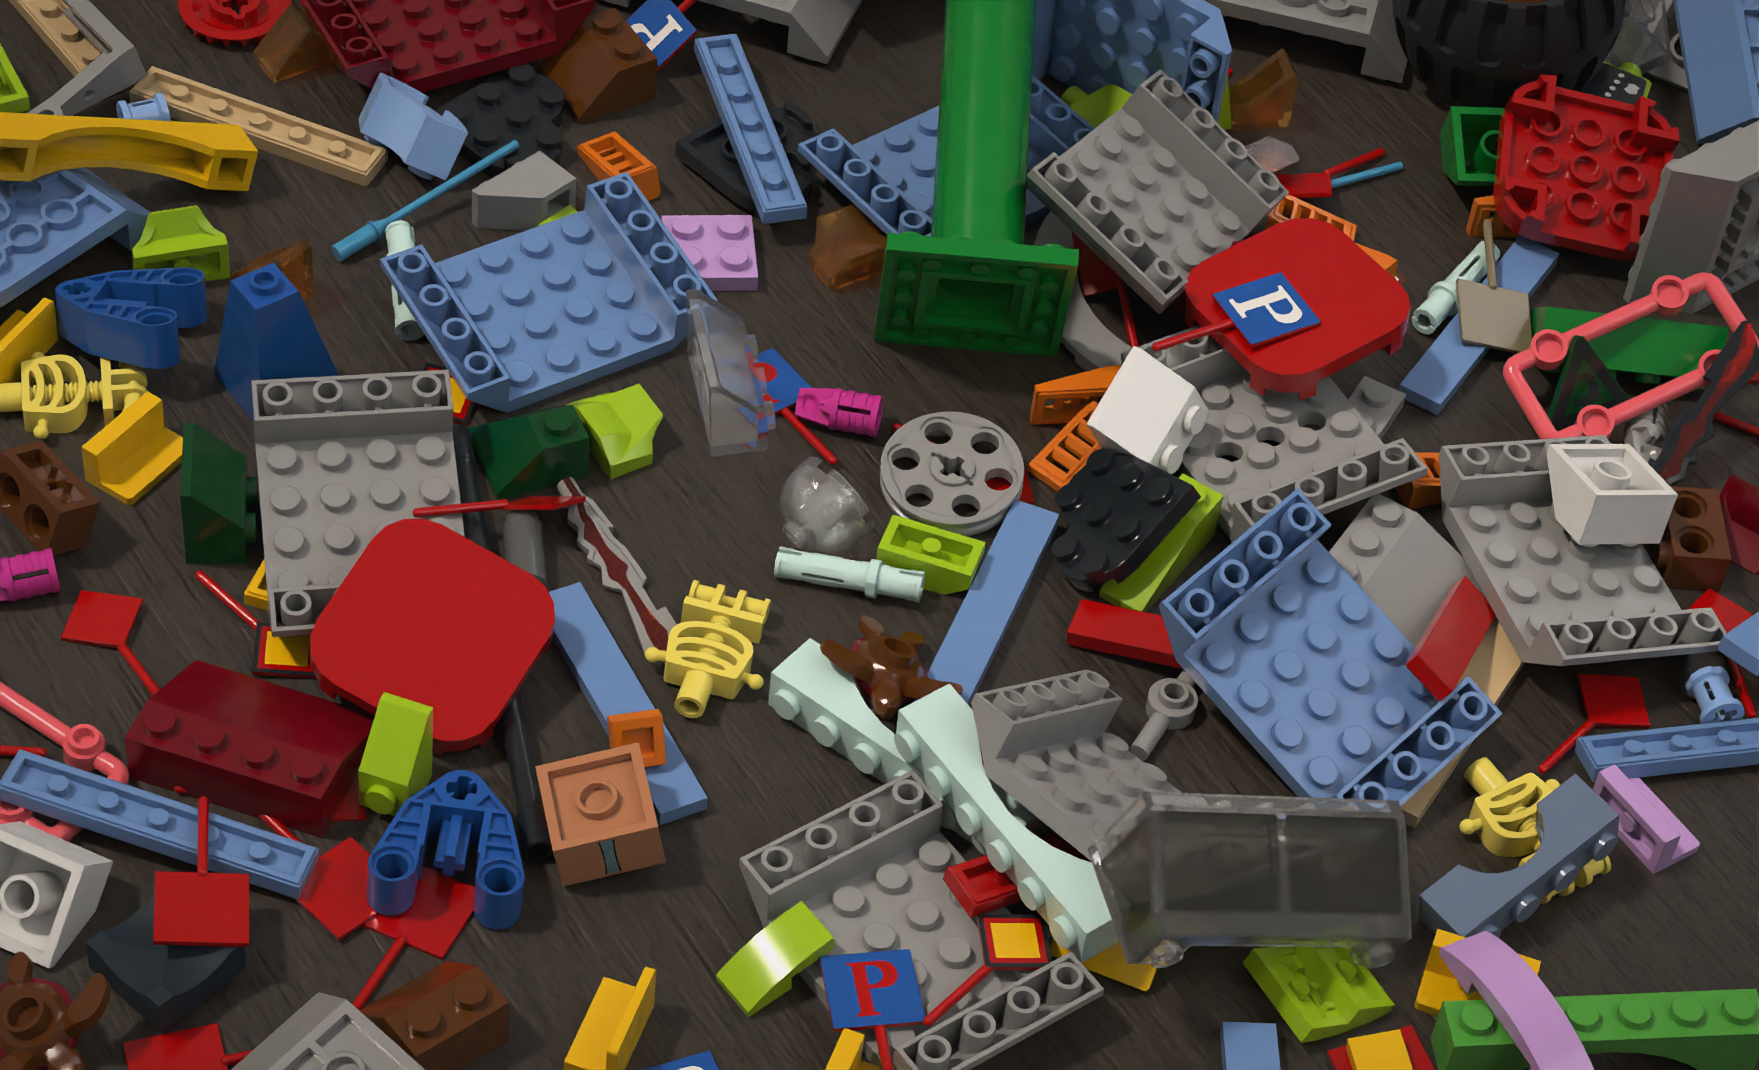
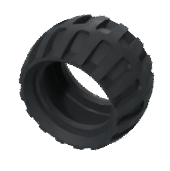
M1392 0L1396 33L1406 58H1409L1414 72L1423 82L1428 81L1437 88L1439 95L1451 101L1456 99L1473 105V107L1505 108L1515 89H1519L1524 84L1537 81L1540 75H1556L1557 87L1570 90L1574 87L1583 88L1602 66L1617 39L1624 17L1626 0H1550L1536 3H1516L1500 0Z

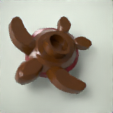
M861 616L858 627L865 637L856 640L852 644L851 650L828 638H825L820 645V650L824 656L843 671L854 676L859 688L870 699L871 711L880 719L890 720L897 713L902 703L913 698L921 699L949 683L960 696L962 694L963 688L960 684L928 678L924 664L917 657V651L922 648L924 643L922 635L913 632H904L900 637L885 635L883 626L869 616Z
M17 952L6 967L9 982L0 986V1058L2 1059L0 1060V1070H87L82 1055L76 1049L80 1034L92 1028L102 1017L111 994L110 982L101 973H96L92 976L79 997L73 1001L69 993L61 985L42 978H32V960L24 952Z

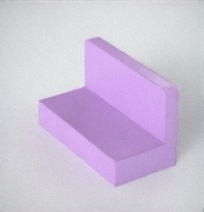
M1615 764L1599 772L1593 790L1620 815L1617 836L1652 874L1697 852L1700 842L1640 778L1628 779Z

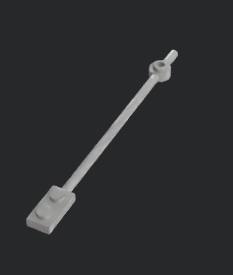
M1364 376L1348 400L1381 440L1403 408L1406 394ZM1184 669L1177 679H1161L1155 682L1149 689L1145 706L1149 720L1129 748V751L1141 761L1148 758L1167 729H1182L1188 726L1195 717L1198 696L1194 688L1197 684Z

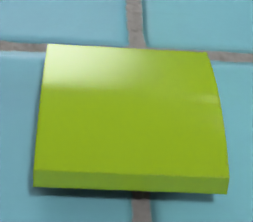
M1336 927L1300 930L1290 945L1253 948L1243 962L1249 973L1301 1043L1332 1037L1358 1028L1384 1016L1395 1006Z

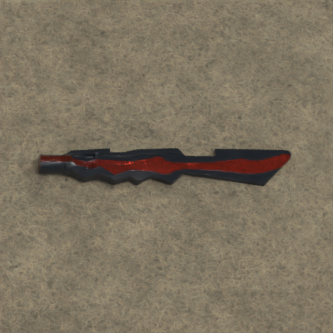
M1742 321L1703 376V379L1711 383L1695 405H1684L1667 433L1661 453L1656 461L1652 458L1648 461V464L1669 486H1674L1684 481L1687 466L1697 462V447L1715 436L1711 417L1759 371V348L1752 324L1749 321Z

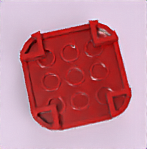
M1540 75L1537 81L1524 84L1519 89H1515L1500 119L1493 189L1495 209L1503 223L1516 234L1533 241L1615 260L1635 261L1639 250L1638 242L1645 231L1650 216L1649 208L1655 200L1661 181L1660 173L1666 164L1673 160L1674 150L1680 142L1678 127H1670L1667 120L1653 109L1656 102L1640 96L1635 105L1557 87L1556 75Z
M1294 218L1278 223L1202 261L1191 270L1187 278L1188 283L1185 285V321L1190 328L1197 325L1204 327L1228 319L1212 299V294L1282 272L1321 321L1319 326L1250 348L1235 327L1210 334L1250 373L1249 387L1262 396L1266 394L1267 389L1280 393H1298L1299 401L1316 396L1318 381L1380 349H1383L1389 356L1393 355L1402 347L1403 338L1409 326V295L1401 284L1343 231L1328 222L1313 218Z
M424 518L402 519L385 526L370 541L317 618L310 635L311 668L319 682V688L334 700L337 695H340L374 715L384 692L433 707L432 754L442 757L443 752L464 751L476 745L481 748L494 735L496 724L542 653H547L555 625L554 602L546 586L533 575L446 526Z

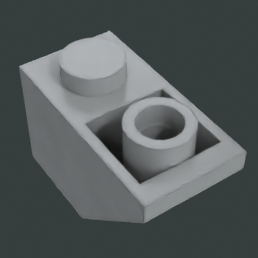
M538 151L472 190V224L479 229L526 231L535 228L538 224L569 204L576 209L577 178L543 152Z

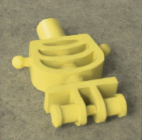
M35 352L32 354L31 360L21 362V382L0 383V413L23 411L25 430L33 432L37 439L43 440L47 438L49 433H69L79 428L87 416L89 401L93 403L95 400L96 402L101 400L103 402L104 423L107 426L115 419L114 411L122 410L123 412L147 392V375L142 371L144 367L119 362L120 369L112 370L111 359L100 357L101 380L99 383L98 381L94 383L90 381L88 383L85 380L82 366L73 357L62 354L45 356L42 352Z
M698 580L693 581L689 596H686L683 602L681 623L675 625L669 633L667 651L659 650L656 647H649L645 651V658L648 662H665L663 676L665 682L681 686L674 703L678 713L688 718H698L703 715L710 694L734 699L744 683L748 684L753 690H758L763 686L764 681L760 675L750 674L753 658V645L751 642L759 644L761 641L763 625L767 621L771 606L770 599L766 598L765 601L747 597L748 591L741 589L737 597L733 598L725 595L726 585L718 584L717 588L700 584Z
M1482 757L1473 762L1464 773V778L1480 796L1474 800L1469 819L1461 821L1460 831L1465 835H1470L1476 831L1484 846L1497 856L1521 857L1533 853L1521 859L1518 866L1520 867L1534 856L1541 845L1535 830L1537 803L1558 788L1560 784L1555 779H1549L1544 782L1534 773H1527L1508 782L1487 757ZM1609 856L1600 861L1592 859L1579 870L1576 879L1566 889L1560 892L1554 889L1540 900V904L1549 902L1551 897L1556 894L1567 896L1573 893L1575 885L1581 888L1592 883L1593 876L1597 874L1604 875L1610 872L1611 861Z

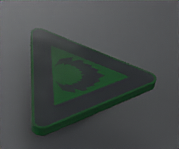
M1575 335L1571 340L1548 413V417L1557 431L1574 425L1579 412L1588 405H1601L1609 409L1629 400L1627 394L1587 340L1580 335Z

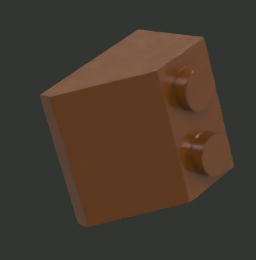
M612 8L588 16L559 54L542 60L537 66V73L552 79L564 90L566 109L579 124L655 99L658 58L619 12Z
M445 961L359 1010L425 1070H460L509 1041V1002L478 965Z

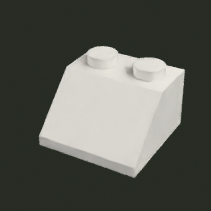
M1133 346L1086 425L1101 448L1109 449L1112 454L1121 452L1136 456L1173 474L1179 469L1183 453L1192 438L1202 430L1209 410L1192 384L1143 349Z
M1549 444L1546 453L1555 519L1570 534L1574 542L1585 547H1596L1598 544H1621L1633 547L1638 544L1660 543L1678 494L1630 444Z
M21 821L0 824V947L15 954L19 951L24 952L33 962L47 968L54 967L96 912L113 861Z

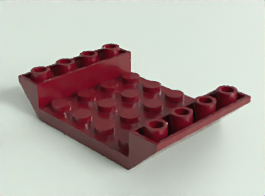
M299 0L348 77L372 89L379 72L411 86L421 93L557 55L596 7L595 0Z

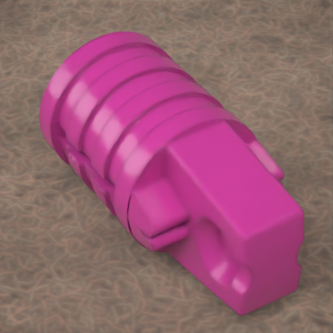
M800 388L795 415L797 418L827 427L829 430H841L845 433L852 432L857 435L864 434L876 438L882 418L884 397L864 392L857 393V391L852 390L846 391L841 388Z
M51 548L38 552L32 551L24 555L18 554L9 558H0V601L15 602L23 598L29 599L33 596H44L47 593L61 592ZM49 570V574L13 581V576Z

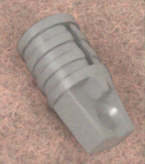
M1666 404L1654 408V416L1652 415V409L1624 422L1623 444H1630L1647 463L1650 458L1656 461L1662 450L1667 432L1668 408Z

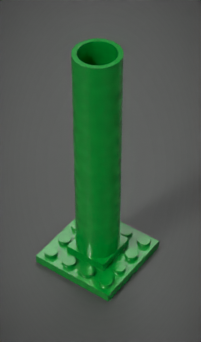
M946 0L931 236H923L912 231H905L899 234L887 233L874 342L1057 357L1078 269L1079 249L1065 248L1059 244H1045L1043 246L1024 245L1036 0Z

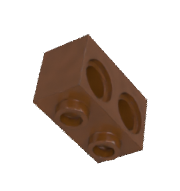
M42 440L2 450L0 454V510L38 551L51 548L53 556L85 547L100 501Z
M1670 486L1678 496L1661 541L1653 546L1652 562L1656 568H1660L1661 577L1668 588L1703 591L1710 588L1720 592L1732 558L1718 489Z

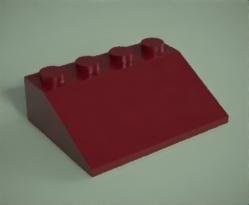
M195 660L147 700L124 739L127 766L130 774L129 778L175 792L174 787L179 786L188 792L183 795L195 799L206 796L211 804L261 819L259 815L270 816L277 819L285 827L324 838L332 823V819L358 775L375 715Z

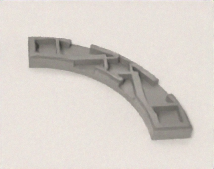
M1050 211L1037 233L1034 245L1059 244L1065 248L1075 249L1071 230ZM1076 273L1060 344L1062 343L1075 356V362L1085 371L1110 365H1122L1121 353L1133 347L1116 337L1094 315L1081 292Z

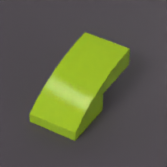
M801 900L744 945L716 974V980L749 1018L792 989L793 976L817 961L819 956H824L835 949L834 937Z

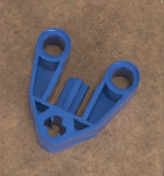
M195 268L111 271L60 283L55 289L58 330L62 338L88 354L149 369H164L176 365L180 361L178 328L197 327L204 324L208 318L205 274L203 271Z
M455 770L445 774L407 799L368 859L366 894L370 907L384 915H398L407 911L412 906L415 900L418 879L422 878L429 839H437L433 865L436 868H443V875L454 876L455 870L464 871L469 844L478 845L474 885V916L479 923L492 929H505L514 925L519 920L522 911L525 882L524 870L511 814L483 779L474 772Z

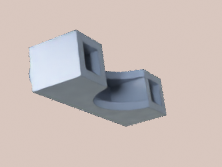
M1574 774L1537 803L1535 830L1541 845L1530 860L1516 869L1501 873L1478 872L1458 864L1419 895V920L1434 935H1436L1437 929L1466 938L1483 931H1488L1499 938L1501 931L1515 920L1520 923L1528 919L1539 907L1540 900L1554 889L1557 892L1566 889L1576 879L1579 870L1592 859L1600 861L1612 852L1618 842L1617 835L1620 815L1577 774Z

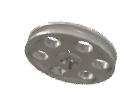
M949 411L931 413L915 418L900 427L890 437L882 452L880 487L890 509L897 516L963 536L982 533L1003 522L1013 501L1020 499L1023 488L1024 463L1021 452L1014 440L993 422L973 414ZM933 431H941L948 434L951 439L944 444H935L927 440L925 436ZM987 441L994 444L997 450L990 454H981L976 452L972 446L977 442ZM909 457L914 459L918 466L911 470H901L893 465V461L897 458ZM946 471L949 475L945 476L943 472ZM956 471H958V472H960V476H958V475H956V474H954V473H955ZM1002 477L1008 480L1011 486L1002 491L994 490L986 485V481L990 478ZM920 493L925 494L932 501L926 506L916 507L909 504L906 498L912 494ZM967 503L976 507L979 512L971 517H962L957 515L953 508L956 505Z

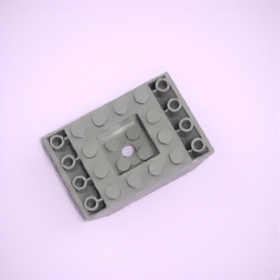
M1758 120L1744 128L1739 127L1735 129L1730 135L1713 143L1702 145L1697 151L1689 155L1671 160L1660 173L1661 181L1655 200L1649 208L1650 216L1645 231L1638 242L1639 250L1634 265L1628 273L1629 281L1623 296L1626 302L1631 303L1649 295L1654 282L1665 275L1677 276L1683 280L1697 273H1711L1724 283L1730 294L1759 280ZM1703 290L1689 296L1681 312L1693 314L1712 304L1713 301L1708 293Z

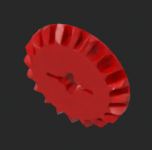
M178 0L179 18L183 20L185 29L192 30L195 38L206 37L209 44L222 41L226 47L232 43H240L245 47L248 41L262 44L265 36L276 37L278 29L286 28L288 18L292 17V0H234L236 7L240 10L239 15L236 14V11L232 10L231 0Z

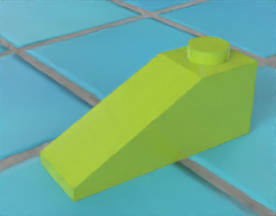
M1182 474L1179 479L1193 485L1201 498L1135 572L1119 584H1117L1114 578L1105 582L1100 589L1099 597L1118 607L1147 612L1215 536L1224 495Z

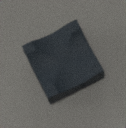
M154 892L151 898L128 919L110 929L98 932L85 943L89 968L95 974L101 973L110 982L111 988L162 1033L246 969L245 947L153 945Z

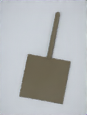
M1485 219L1483 221L1488 285L1457 278L1456 290L1461 342L1517 354L1528 349L1532 341L1528 294L1497 287L1492 222L1490 219Z

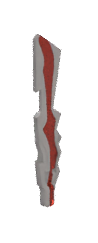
M572 477L562 479L557 485L561 496H585ZM587 496L586 501L567 506L569 509L567 524L578 533L577 546L588 554L587 563L601 570L603 588L622 593L644 656L645 651L649 647H656L659 650L667 651L669 633L677 624L666 606L657 610L643 588L647 582V576L627 548L612 535L614 526L593 499Z

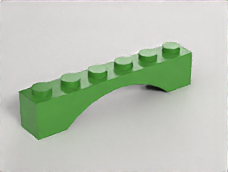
M1757 989L1554 997L1573 1026L1587 1054L1619 1052L1663 1056L1686 1063L1697 1070H1754L1759 1060V995ZM1485 1000L1442 1002L1430 1038L1438 1070H1523L1531 1067Z

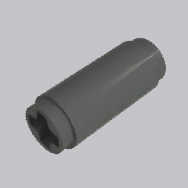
M513 510L506 515L503 524L505 560L527 571L547 588L543 531L539 516L533 510Z

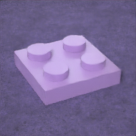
M752 215L662 216V222L711 291H757L758 270Z

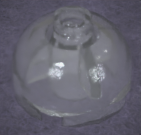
M809 456L787 478L780 493V511L786 521L782 526V531L800 549L807 545L814 551L836 554L847 551L875 527L874 521L865 523L862 517L869 512V509L845 478L834 468L826 475L817 468L823 460L818 457Z

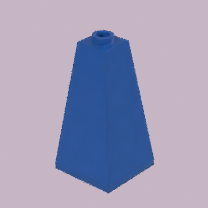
M274 262L230 281L214 368L215 377L253 422L252 380L339 376L300 292Z

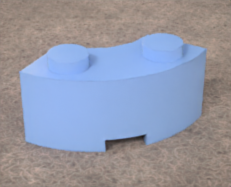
M379 72L358 118L360 132L365 134L364 138L368 142L392 149L408 165V169L412 173L425 179H432L433 176L446 180L468 134L467 129L450 111L445 110L443 116L426 106L429 97Z

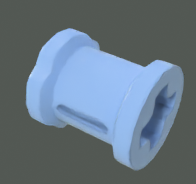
M162 92L155 93L153 99L129 104L122 100L116 104L117 116L121 119L171 121L167 102Z
M1721 666L1701 668L1692 673L1685 683L1688 696L1696 699L1701 710L1699 716L1701 724L1741 720L1745 714L1742 703L1738 699L1733 698L1728 687L1729 675ZM1705 682L1709 683V688H1705ZM1724 709L1725 714L1721 715L1719 710Z

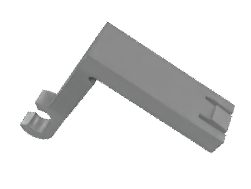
M62 0L68 6L63 12L65 17L102 54L53 96L29 111L28 114L72 116L132 86L147 76L135 46L89 0Z

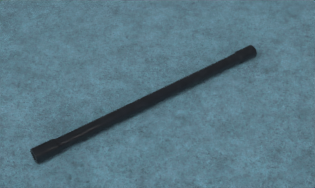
M453 425L452 432L461 504L482 502L475 470L476 458L470 430L463 425ZM484 511L462 513L465 538L492 552ZM519 689L499 721L517 808L516 822L523 857L528 861L538 862L551 857L553 850Z

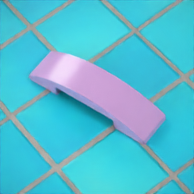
M1483 931L1441 947L1439 955L1467 995L1476 991L1480 993L1531 1065L1529 1070H1594L1577 1033L1558 1002L1531 967L1506 943L1488 931Z

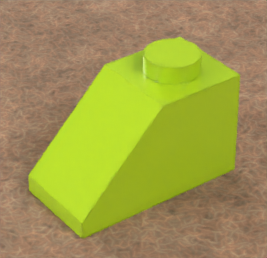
M383 693L379 700L358 771L359 805L368 807L380 814L395 816L407 799L427 786L432 776L433 707L390 693Z

